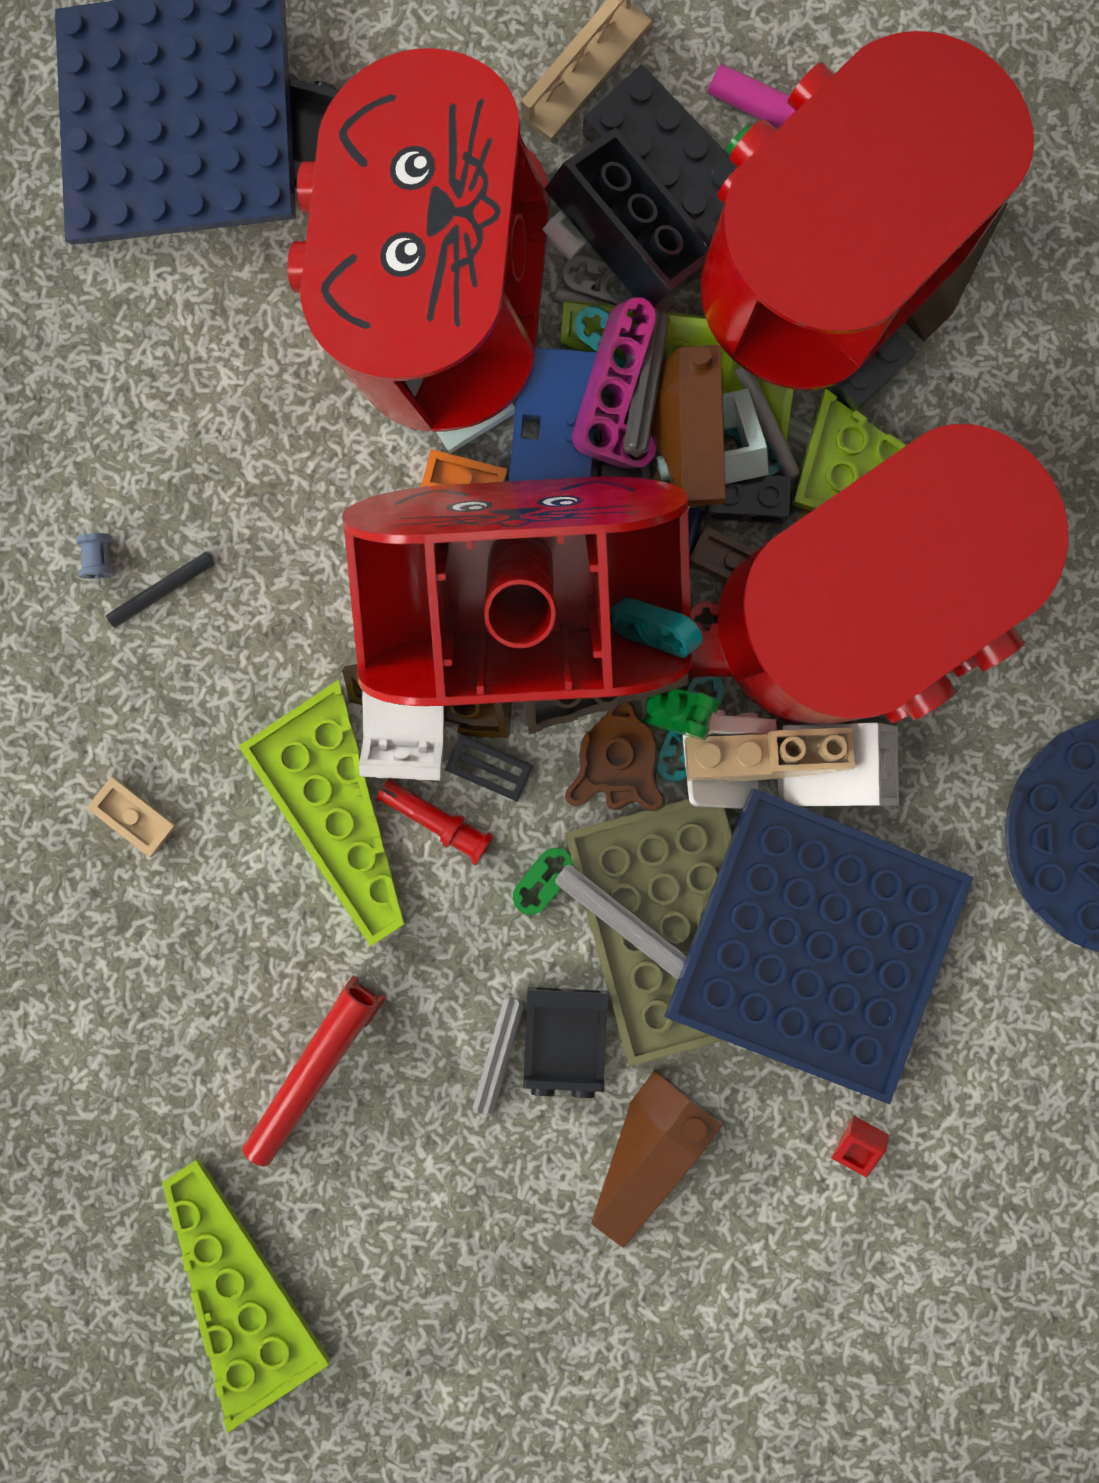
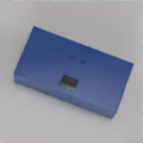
M536 348L531 376L522 392L516 398L509 481L590 477L592 457L580 453L575 448L572 434L597 355L596 352ZM594 425L590 428L588 435L592 445L594 438Z

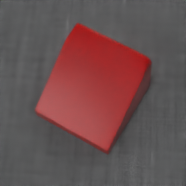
M853 1116L831 1159L867 1178L887 1151L889 1135Z

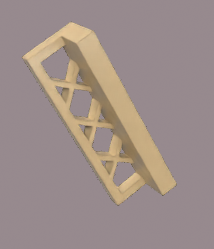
M607 0L521 100V119L552 143L651 27L652 20L635 7L631 0Z

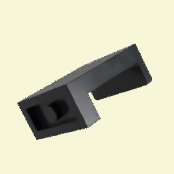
M289 73L294 185L297 188L299 167L304 161H315L321 121L328 106L339 91L330 83L314 81V84L301 81L297 76Z
M528 987L523 1088L531 1089V1095L555 1096V1090L571 1091L572 1097L595 1098V1092H604L608 990Z

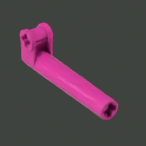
M722 63L717 68L707 91V94L759 120H767L777 129L795 111L787 103L790 95Z

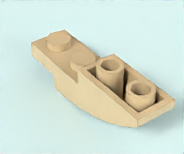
M852 728L779 730L760 735L710 736L705 741L693 737H686L687 781L725 779L726 782L818 775L855 769Z

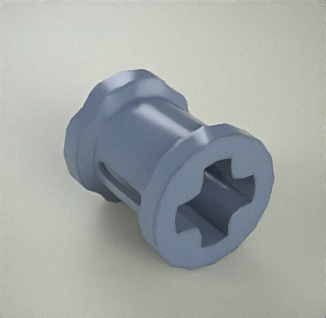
M106 533L76 536V543L81 547L82 569L78 570L79 578L98 579L115 576V569L110 567L109 544L112 543V536Z

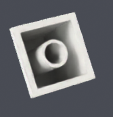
M883 723L783 726V730L852 728L855 756L854 770L779 778V795L785 801L797 806L899 805L898 726Z

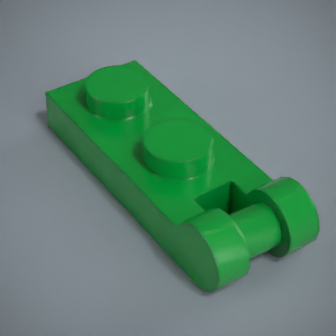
M674 689L649 698L646 706L647 713L643 722L660 729L705 741L710 731L707 727L712 713L717 714L721 702L702 693L695 694Z

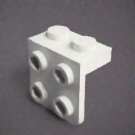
M363 691V744L359 761V776L440 781L444 752V706L398 705L378 700Z
M718 710L717 714L712 713L707 725L710 729L707 737L768 734L770 731H777L776 719L759 718L758 713L726 716L725 711ZM682 735L685 756V739L689 736ZM725 779L687 781L689 801L693 806L743 809L750 789L755 788L759 790L758 780L726 782Z

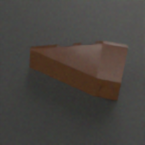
M721 345L681 347L664 360L662 364L651 430L657 448L661 451L667 464L673 484L682 488L688 494V506L726 504L724 383Z
M656 1070L651 1073L630 1102L609 1171L591 1221L594 1227L622 1248L626 1246L697 1161L723 1126L716 1115Z

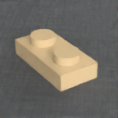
M110 777L86 808L148 857H153L177 827L174 822L116 777Z

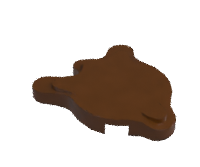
M630 702L618 705L616 708L610 709L601 718L599 723L589 732L585 733L581 741L579 753L580 771L575 781L566 790L565 799L572 806L582 807L598 793L604 792L606 794V804L612 810H620L630 803L637 802L648 811H660L666 801L656 780V771L659 764V745L651 729L638 717L634 705Z

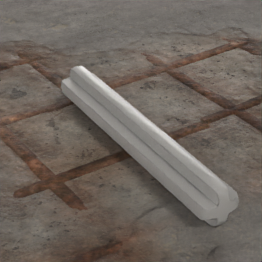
M567 865L563 868L555 880L559 887L676 979L679 978L687 957L573 866Z

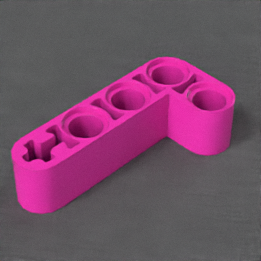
M632 298L612 308L572 434L573 444L580 453L627 469L647 465L652 461L656 452L655 441L651 435L648 451L642 454L641 457H636L632 460L623 448L627 424H624L656 318L653 306L644 298ZM632 311V319L637 321V325L632 327V319L627 317V312ZM615 348H619L625 353L626 364L624 368L618 367L614 362L613 352ZM603 387H608L613 392L614 403L610 408L605 406L601 400ZM593 425L598 427L602 434V441L598 447L592 445L588 437L589 430Z

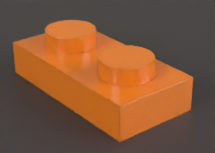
M431 449L421 487L506 482L508 469Z

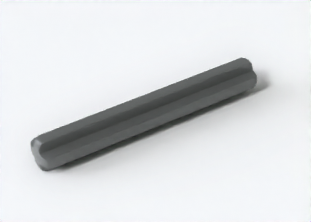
M655 310V324L631 400L623 448L626 453L632 454L634 457H641L642 454L646 453L650 441L670 322L668 314L661 313L660 310Z

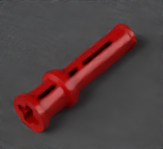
M388 778L383 787L392 791L397 796L394 797L384 790H380L376 798L378 801L384 802L440 836L439 841L442 843V846L446 848L452 846L471 858V863L475 866L480 862L495 836L494 834L480 832L465 822L466 817L461 814H455L452 817L398 784L394 779Z

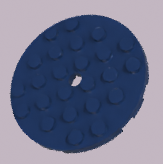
M1099 719L1084 722L1062 732L1045 744L1033 756L1015 784L1005 819L1006 857L1016 887L1033 913L1055 933L1076 945L1099 952Z

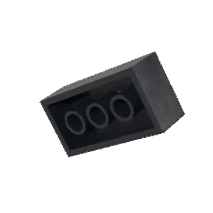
M616 127L566 160L544 188L634 298H644L651 303L654 309L702 272L711 241Z

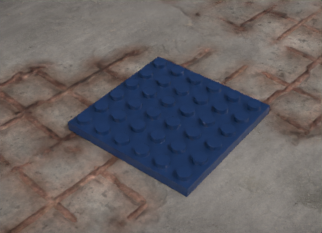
M113 0L55 9L66 242L71 245L296 219L285 0Z
M751 788L664 1017L890 1104L973 877L773 795Z

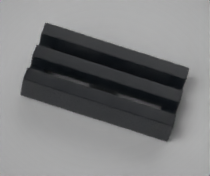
M460 734L445 771L518 802L533 765ZM464 745L522 769L520 777L462 752ZM458 759L515 783L514 791L456 767Z

